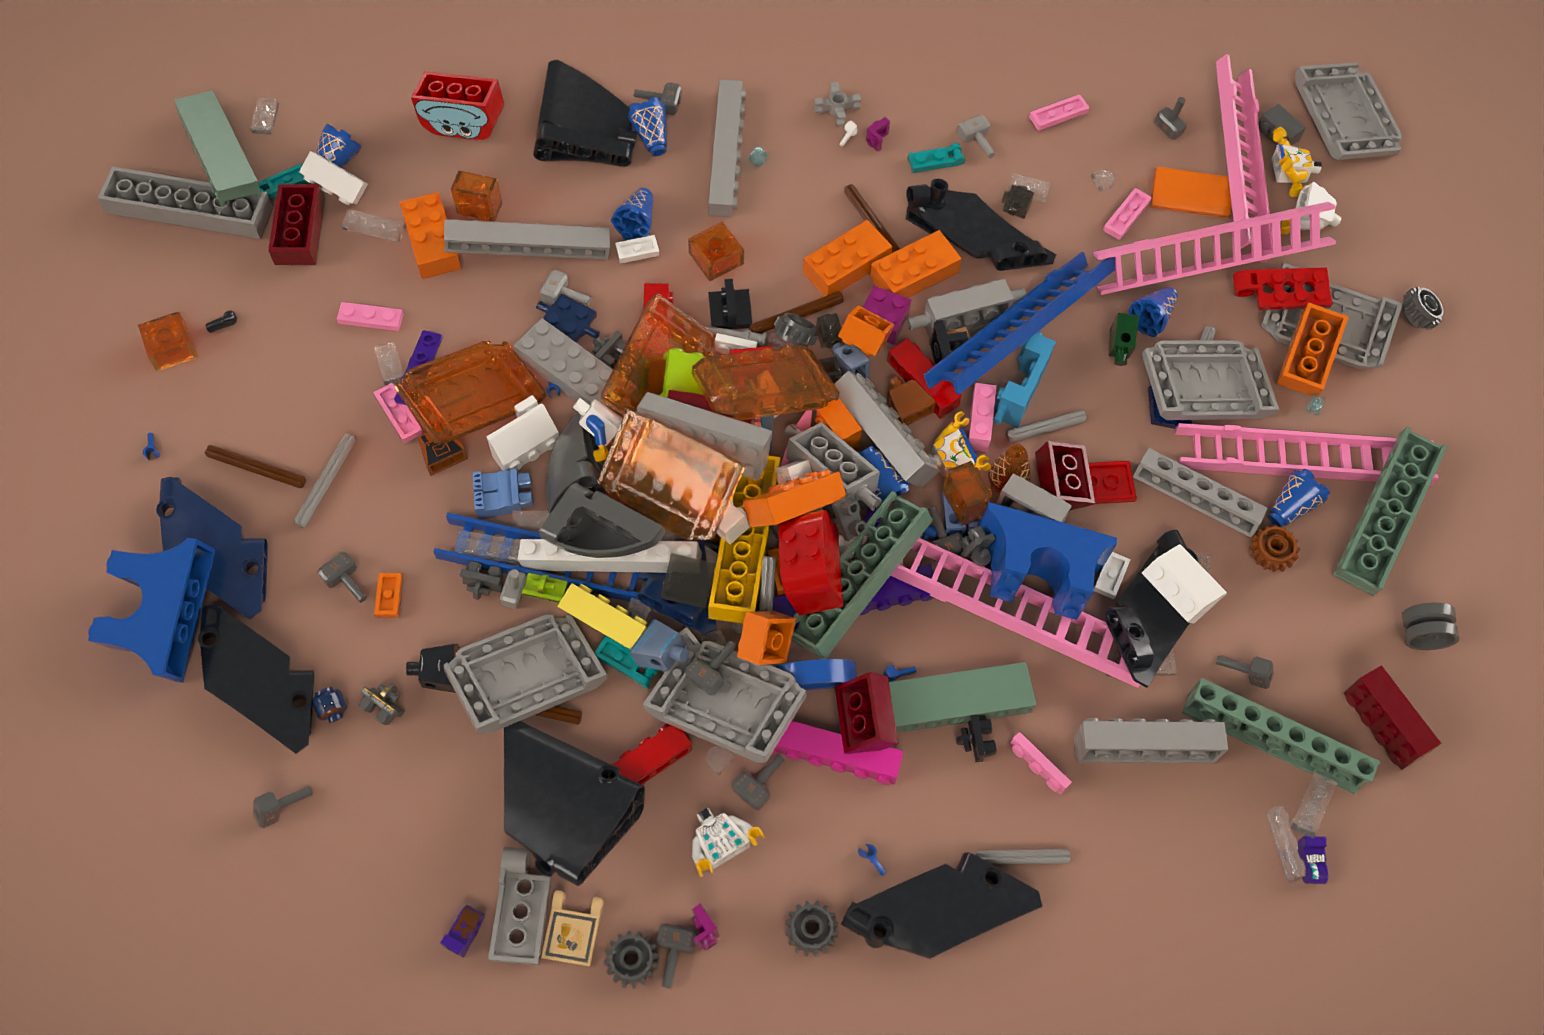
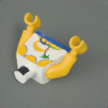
M1278 127L1273 132V140L1278 142L1272 158L1277 182L1305 183L1308 181L1311 173H1320L1322 163L1312 161L1310 151L1292 147L1288 140L1284 138L1287 136L1284 128Z
M963 412L955 414V422H951L940 433L933 444L931 453L937 460L936 466L940 469L944 478L951 477L953 479L967 480L978 474L980 469L988 471L991 468L989 463L983 465L989 458L986 455L977 457L963 428L959 429L960 425L966 426L969 424L968 418L960 422V418L965 414Z

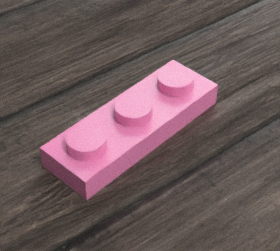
M1079 94L1032 111L1029 118L1036 129L1040 131L1088 113L1089 106Z
M1135 188L1105 224L1103 231L1120 240L1148 206L1152 197Z
M341 302L336 320L338 324L399 331L404 314L402 309Z
M393 383L373 392L404 444L424 434L407 405L395 403L394 398L397 389Z
M1019 732L1012 739L1010 746L1013 753L1017 757L1026 760L1029 763V768L1035 774H1040L1046 780V784L1051 790L1062 794L1072 782L1024 735Z

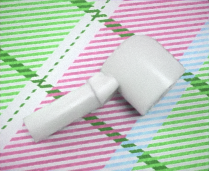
M849 121L844 127L847 133L839 144L841 147L846 144L851 136L857 134V125L853 121Z

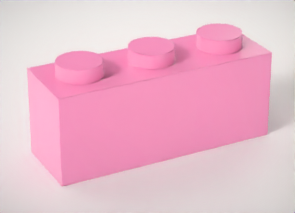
M975 383L967 435L974 451L985 453L988 451L992 434L996 385Z

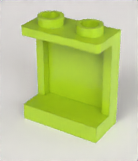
M679 348L669 349L663 357L666 360L663 393L659 396L667 398L669 390L707 395L710 358L704 357L703 354L697 352L685 353Z

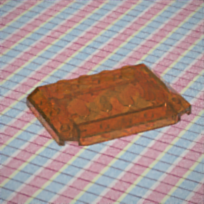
M659 293L655 294L646 304L601 392V401L636 423L637 406L647 392L656 395L663 393L666 360L663 359L664 354L672 348H679L683 352L690 354L694 352L701 353L704 357L710 358V368L715 358V350H713L715 334Z
M482 341L416 366L405 373V377L400 383L398 381L395 384L396 392L433 442L438 444H446L516 415L515 405L532 395L539 404L546 397L547 393L507 341H502V344H491V341Z
M804 345L783 346L782 348L705 357L692 366L691 374L712 411L720 415H733V419L736 420L822 409L828 406L830 400L834 399L837 401L839 399V390L812 350Z
M627 409L597 482L603 485L608 493V497L686 540L714 539L745 465L642 413Z

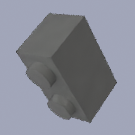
M1279 103L1263 113L1258 122L1260 131L1270 138L1275 145H1278V142L1273 140V132L1278 127L1285 129L1287 136L1284 138L1288 140L1291 146L1300 141L1306 129Z

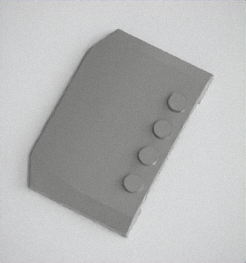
M1357 63L1300 66L1297 69L1296 86L1332 158L1337 160L1397 155L1400 152L1399 141L1402 134L1372 76L1368 72L1362 73L1357 69L1359 66Z
M1283 263L1281 269L1299 268V267H1296V266H1293V265H1290V264H1287V263ZM1330 283L1333 305L1326 309L1349 316L1334 361L1355 369L1380 368L1384 363L1403 303L1384 296L1379 300ZM1303 285L1304 290L1313 292V288L1310 285ZM1283 286L1284 291L1288 293L1293 292L1290 286ZM1303 309L1266 310L1261 327L1276 341L1290 346Z
M1160 341L1152 348H1146L1142 353L1160 416L1166 420L1263 419L1275 415L1279 411L1259 349L1255 347L1252 350L1248 349L1240 341Z
M544 615L460 648L456 652V657L449 664L446 663L444 665V671L478 734L495 732L590 692L607 680L605 670L572 615H566V618H554V615Z
M703 641L702 644L696 645L685 642V649L689 652L687 660L683 663L676 661L670 670L664 672L643 703L644 709L660 721L757 763L767 762L807 697L806 691L796 683L795 678L790 673L768 664L757 665L737 657L738 652L733 651L716 670L724 681L723 686L715 695H709L688 680L685 669L694 659H699L709 665L724 646L711 641Z

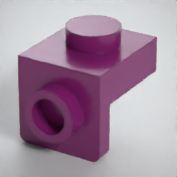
M886 117L875 121L867 128L866 141L877 152L881 150L882 138L889 134L890 121Z

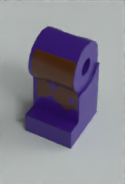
M466 905L459 913L449 933L443 937L440 942L441 945L464 958L479 932L478 930L485 914Z

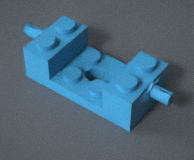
M1040 331L1035 333L1021 346V352L1017 359L1020 362L1018 370L1028 374L1022 385L1008 381L1006 387H1001L994 406V410H997L993 418L995 424H1001L1002 421L1018 428L1046 370L1056 341L1044 337Z

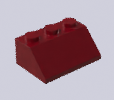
M1047 441L1035 452L1040 487L1072 505L1070 510L1095 504L1085 445Z
M868 672L835 686L845 754L880 751L898 744L888 676Z

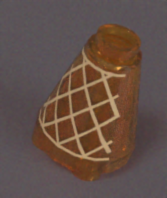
M1014 444L992 462L991 468L988 471L992 490L1001 493L1013 473L1030 482L1031 471L1028 453L1024 446Z

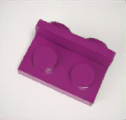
M700 903L692 908L694 917L691 919L700 933L693 940L698 950L702 948L708 950L717 943L716 939L720 936L716 926Z

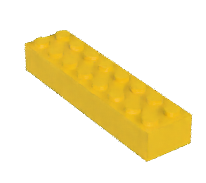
M768 455L767 465L759 480L733 473L729 498L736 508L741 507L745 511L744 500L768 492V487L778 484L776 468L780 467L781 457ZM770 526L749 527L731 544H728L721 537L708 606L709 619L743 624L746 611H756L761 585L762 561L766 555Z

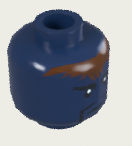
M328 687L315 693L316 697L313 699L312 705L319 720H328L329 723H333L343 718L342 713L347 710V704L339 689Z

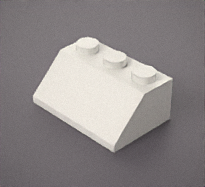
M541 403L488 435L487 440L492 457L500 468L508 471L516 468L518 471L526 463L538 459L542 453L552 450L559 437V432L545 406Z
M1181 544L1156 558L1142 572L1150 583L1189 623L1195 624L1227 594Z

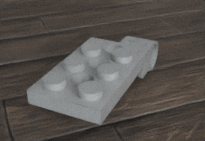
M504 847L499 876L500 887L488 960L491 962L539 966L551 877L528 875L530 851L528 849ZM524 881L530 882L532 886L531 890L526 894L518 891L519 885ZM519 906L528 908L527 915L522 919H518L514 915L516 908ZM515 931H522L524 933V939L519 944L511 942V935Z

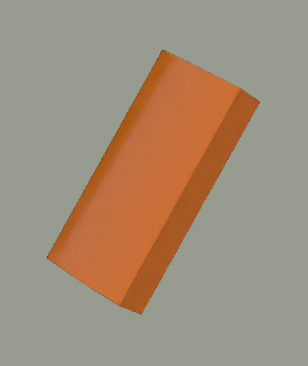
M1156 166L1152 179L1151 207L1223 218L1230 217L1232 202L1228 176Z

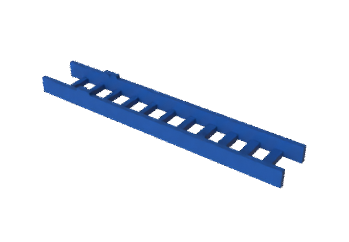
M1081 252L1059 270H1053L1045 277V281L924 374L927 387L931 389L941 380L953 382L956 394L963 392L1115 270L1114 257L1106 258L1092 270L1085 271L1083 269L1088 264L1085 252ZM1061 286L1069 287L1065 291L1057 290ZM1048 296L1056 297L1052 301L1045 300ZM1036 306L1043 307L1040 311L1032 310ZM1023 316L1031 317L1027 321L1019 320ZM1010 326L1018 327L1014 331L1006 330ZM996 337L1004 338L1002 341L994 340ZM982 348L990 349L988 352L980 351ZM969 358L976 359L974 363L967 362ZM955 369L963 370L961 373L953 372Z
M447 513L446 518L449 524L464 527L456 551L451 552L434 548L433 551L436 559L467 566L470 561L482 564V569L489 570L490 566L500 567L503 574L507 575L510 570L514 569L526 575L528 573L541 576L545 574L550 578L567 581V588H569L571 583L578 587L580 584H583L592 590V594H600L609 598L645 605L637 597L639 592H635L639 578L638 572H633L629 589L625 591L613 588L617 572H610L607 586L591 583L594 571H588L585 581L570 578L572 571H565L562 577L549 574L550 571L540 572L523 568L521 564L519 567L509 565L508 561L515 540L542 539L540 533ZM474 529L485 532L476 557L465 555ZM495 534L506 536L498 562L486 559ZM673 600L667 601V602H669V603H676V602L673 601Z

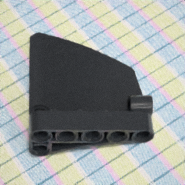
M552 60L548 63L533 156L539 161H588L627 167L631 164L632 152L637 137V132L632 131V124L628 119L630 109L610 91L587 75L559 60Z
M518 721L504 727V831L532 853L536 859L535 866L541 874L551 877L556 872L559 877L576 886H580L640 818L644 809L645 786L619 774V769L616 766L604 762L528 724Z

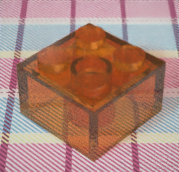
M458 170L451 187L457 214L495 222L502 206L497 178Z
M723 221L688 239L689 254L709 281L744 264V249Z
M180 311L138 325L148 359L156 371L198 357L188 325Z
M972 461L947 470L942 492L961 526L979 520L988 502H991L992 499L991 489L988 485L985 486L982 481L980 470L974 467Z

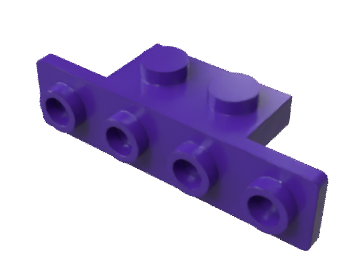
M426 330L422 331L412 357L409 359L405 374L402 376L400 386L394 398L395 403L411 407L416 405L443 339L442 334Z

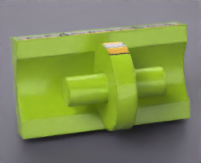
M528 573L522 595L560 603L565 595L568 582L550 578L545 574L541 576Z

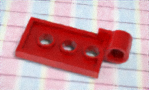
M1327 267L1241 270L1232 275L1235 296L1248 297L1256 292L1258 310L1304 309L1308 302L1323 308H1330L1333 305ZM1303 285H1310L1313 288V292L1304 290ZM1283 286H1290L1293 292L1288 293L1284 291ZM1262 287H1270L1272 289V293L1264 292Z

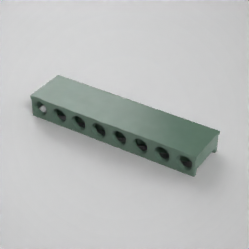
M208 91L174 99L179 119L220 206H225V201L252 194L261 197L258 180L214 92Z
M1408 426L1399 433L1333 573V576L1372 596L1383 589L1448 447L1444 444L1440 446L1410 431L1411 428Z
M892 491L866 523L867 531L856 536L840 557L843 607L801 616L796 613L793 618H796L795 624L799 621L800 624L797 630L793 631L791 640L820 658L826 659L933 521L927 508H920L897 496ZM894 500L893 507L888 511L890 503ZM881 517L879 525L875 527L876 521ZM868 534L867 540L862 545L863 537ZM854 552L853 558L848 562L849 555Z
M1026 662L889 682L897 733L968 723L971 720V715H978L979 719H994L1032 713L1035 706H1037Z
M1200 678L1188 693V699L1182 711L1183 714L1200 722L1207 719L1225 722L1227 735L1352 794H1357L1358 788L1366 782L1371 783L1373 781L1377 767L1381 762L1203 678Z

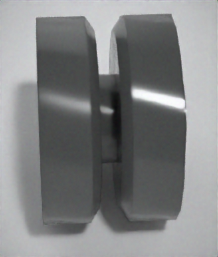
M1422 603L1411 606L1402 612L1403 625L1407 628L1405 631L1406 645L1409 648L1416 650H1438L1459 642L1458 627L1454 625L1456 614L1453 606L1445 603Z

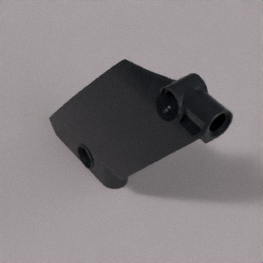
M937 178L931 181L930 187L927 184L907 188L908 206L934 230H940L946 239L974 258H990L996 270L1004 271L1054 263L1055 253L1043 247L1039 241L1030 239L1005 221L977 194L948 190V183L943 179Z
M1170 530L1157 540V548L1116 603L1117 607L1109 608L1105 614L1107 626L1133 681L1146 688L1190 624L1142 574L1156 558L1179 544L1198 562L1196 553L1187 548L1178 530Z
M207 605L202 607L198 643L201 648L204 689L260 727L293 753L297 754L309 745V737L311 735L314 670H290V656L241 621L225 612L223 606ZM208 638L216 639L211 645L204 644V641ZM298 699L306 701V704L302 707H295L293 705Z
M965 852L956 869L944 864L857 904L852 902L840 925L859 936H863L870 947L880 948L883 945H887L932 959L974 937L1042 908L1043 905L1038 890L982 858ZM985 878L992 880L993 885L989 884ZM873 930H879L883 937H877Z

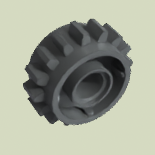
M1413 287L1403 295V312L1414 326L1428 330L1440 324L1439 322L1442 321L1441 317L1444 313L1443 306L1439 298L1431 290Z
M792 313L778 316L774 327L777 328L776 334L779 337L801 348L815 345L819 337L818 333H816L817 327L814 324Z
M806 901L804 907H801L799 904L796 905V913L793 911L789 912L792 920H786L785 925L790 927V929L785 931V936H791L788 944L796 945L795 952L798 953L802 950L805 957L809 953H813L815 957H818V952L821 950L823 953H827V945L834 946L835 942L831 937H838L839 932L833 929L838 927L839 923L832 920L835 913H828L827 905L822 908L819 906V901H816L814 905H810L809 901ZM813 923L818 927L819 931L816 934H809L806 932L805 926Z
M628 931L625 937L618 934L619 940L617 942L611 940L612 949L605 951L609 959L604 960V964L611 966L607 970L608 975L615 974L613 982L617 983L621 980L622 987L624 988L628 983H631L633 988H636V983L638 982L645 985L647 977L651 979L654 977L651 972L652 969H658V965L654 963V960L659 959V954L652 953L657 948L656 945H649L650 937L647 936L643 939L639 931L636 936L632 935L631 931ZM629 954L638 955L639 959L635 965H627L625 963V959Z

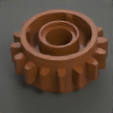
M1266 525L1263 530L1258 529L1250 540L1252 544L1249 546V549L1253 552L1251 557L1256 560L1257 565L1259 564L1264 567V570L1269 569L1272 572H1276V570L1280 569L1283 572L1287 567L1291 568L1299 558V555H1297L1300 551V548L1297 547L1298 539H1295L1293 533L1286 530L1285 527L1281 528L1274 525L1269 528Z

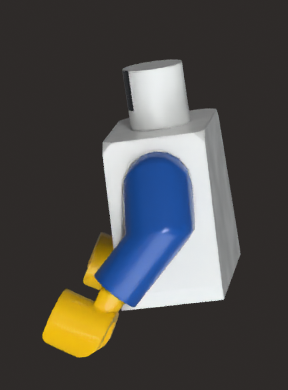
M579 398L572 408L581 415L579 424L595 437V444L599 446V449L593 451L596 462L603 461L609 455L605 446L612 443V438L620 430L623 418L595 399L589 405Z

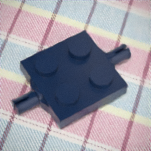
M563 294L551 306L542 301H539L536 308L546 313L543 319L577 343L585 334L594 339L599 337L600 331L590 327L593 320L597 317L596 311Z

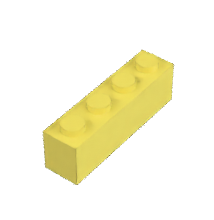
M571 583L557 607L626 648L631 649L646 630L648 622L638 616H635L634 619L627 616L629 611L619 605L616 608L610 606V600L600 594L597 597L591 595L592 590L585 585L580 584L578 587Z

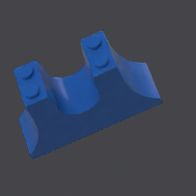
M988 502L976 526H982L986 535L993 533L996 539L987 548L991 554V597L1012 602L1026 575L1038 576L1048 582L1053 589L1054 599L1052 603L1055 614L1075 620L1078 619L1093 594L1094 574L1101 572L1117 545L1116 537Z
M187 538L176 547L158 553L137 554L112 550L106 563V573L140 587L142 590V602L138 610L127 618L116 619L110 616L94 618L89 628L88 641L111 649L134 652L147 663L153 675L183 683L216 549L197 539Z

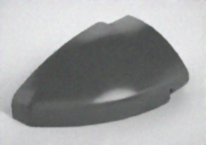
M579 413L572 416L562 430L547 465L545 496L549 515L573 483H578L594 493L599 491L604 494L607 491L602 476L606 474L604 462H596L593 451L599 449V446L595 444V437L579 424L581 418Z
M573 483L542 525L540 537L569 553L592 558H612L627 556L654 547L659 543L666 530L660 524L599 491L594 493L578 483Z

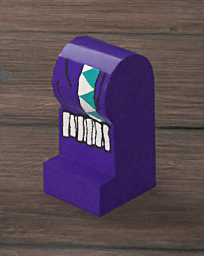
M1304 836L1296 842L1302 880L1305 884H1326L1328 881L1325 847H1327L1326 837Z

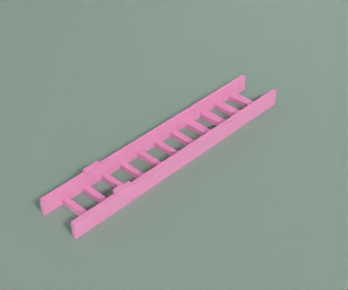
M1226 54L1216 61L1233 220L1235 222L1249 219L1248 212L1255 217L1268 215L1270 212L1257 116L1259 104L1255 98L1252 70L1248 69L1239 75V83L1232 79L1230 56ZM1237 91L1240 92V97H1241V98H1239V97L1237 96V94H1236ZM1235 103L1242 107V113L1236 109ZM1237 118L1244 122V128L1238 125ZM1239 134L1245 137L1246 143L1239 139ZM1241 149L1247 152L1248 159L1241 155ZM1242 164L1249 168L1250 174L1243 170ZM1244 180L1251 183V188L1245 185ZM1246 196L1253 200V204L1246 200ZM1270 223L1261 225L1262 251L1271 249ZM1251 227L1240 229L1241 249L1251 244ZM1269 259L1260 260V262L1264 263Z
M1328 201L1095 251L1093 255L1098 260L1114 257L1116 272L1115 283L1097 286L1096 289L1103 295L1335 245L1336 240L1329 236L1320 238V212L1333 210L1335 205ZM1310 215V241L1301 242L1300 217ZM1290 219L1291 245L1281 247L1280 221ZM1270 223L1271 249L1262 251L1261 225ZM1251 227L1252 253L1241 255L1240 229ZM1232 231L1233 257L1221 260L1220 234ZM1213 236L1214 261L1201 264L1200 238ZM1193 240L1195 265L1182 268L1180 242ZM1173 244L1175 270L1162 272L1160 247ZM1154 248L1156 274H1142L1141 251ZM1134 252L1136 278L1123 281L1121 255Z
M1179 423L1175 429V435L1193 436L1194 458L1180 457L1178 463L1190 469L1290 476L1294 470L1302 471L1307 469L1314 475V478L1377 482L1381 471L1373 470L1371 448L1381 449L1384 467L1397 439L1241 428V426L1235 425L1212 426ZM1200 436L1214 437L1216 459L1201 458ZM1221 438L1235 439L1237 459L1227 457L1226 460H1223ZM1242 439L1256 440L1258 462L1244 461ZM1263 441H1276L1278 443L1279 464L1265 463ZM1285 442L1299 444L1300 465L1286 464ZM1306 444H1319L1321 467L1308 466ZM1327 445L1339 446L1341 468L1329 466ZM1350 447H1360L1362 469H1352ZM1437 474L1434 475L1430 486L1439 479Z
M919 538L911 548L918 552L911 569L898 565L890 575L930 593V596L940 601L950 602L1137 688L1140 686L1139 683L1133 681L1122 655L1119 664L1107 659L1112 642L1115 640L1106 622L1084 612H1081L1077 620L1060 616L1062 618L1056 634L1053 635L1042 630L1048 612L1055 614L1052 603L1053 598L1022 584L1015 595L1021 599L1015 617L1000 611L1003 600L997 598L994 607L978 601L985 583L991 585V570ZM923 555L938 561L931 579L916 572ZM942 568L959 572L952 588L936 582ZM964 574L980 580L973 598L958 591ZM1027 602L1042 608L1035 626L1020 620ZM1070 622L1082 626L1076 645L1064 640ZM1092 631L1103 636L1098 654L1086 650Z

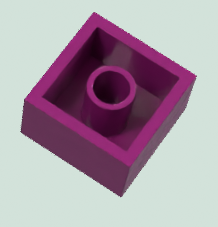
M873 285L863 308L895 324L887 340L888 343L894 345L909 315L912 300Z

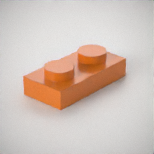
M379 573L374 610L376 618H399L403 583L402 573Z

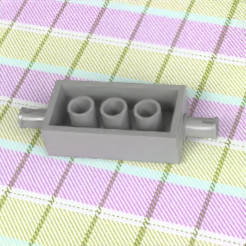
M1005 279L993 280L987 284L974 285L965 290H955L946 295L933 296L927 299L924 314L907 318V325L910 331L925 327L930 339L935 321H943L945 332L966 327L967 331L971 332L987 326L1010 308L1012 303L1019 301L1027 294L1023 287L1010 291Z
M822 422L803 432L795 424L786 427L784 434L789 437L786 458L791 463L799 460H809L812 471L819 472L829 469L830 472L839 471L846 495L852 494L854 501H863L872 511L880 507L882 500L873 493L877 491L880 471Z

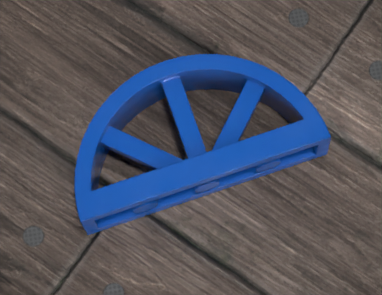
M819 659L773 666L790 673L795 678L796 683L805 691L832 689L836 685L857 677L856 664L851 660Z

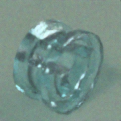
M756 147L751 152L749 160L754 162L756 167H759L767 160L768 153L763 151L761 147Z
M1314 394L1309 402L1307 412H1314V415L1317 416L1322 409L1325 398L1321 397L1319 399Z

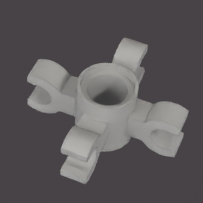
M830 82L829 99H815V113L820 114L829 111L832 116L836 117L837 126H844L846 109H860L859 102H861L860 94L847 97L844 92L839 91L838 82Z

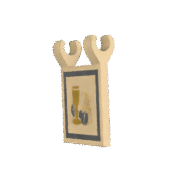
M556 890L553 896L541 958L591 967L604 900L594 897L590 914L562 910L566 895L563 891Z

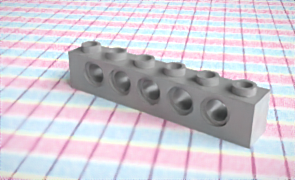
M1148 448L1133 475V478L1251 538L1261 524L1268 509Z

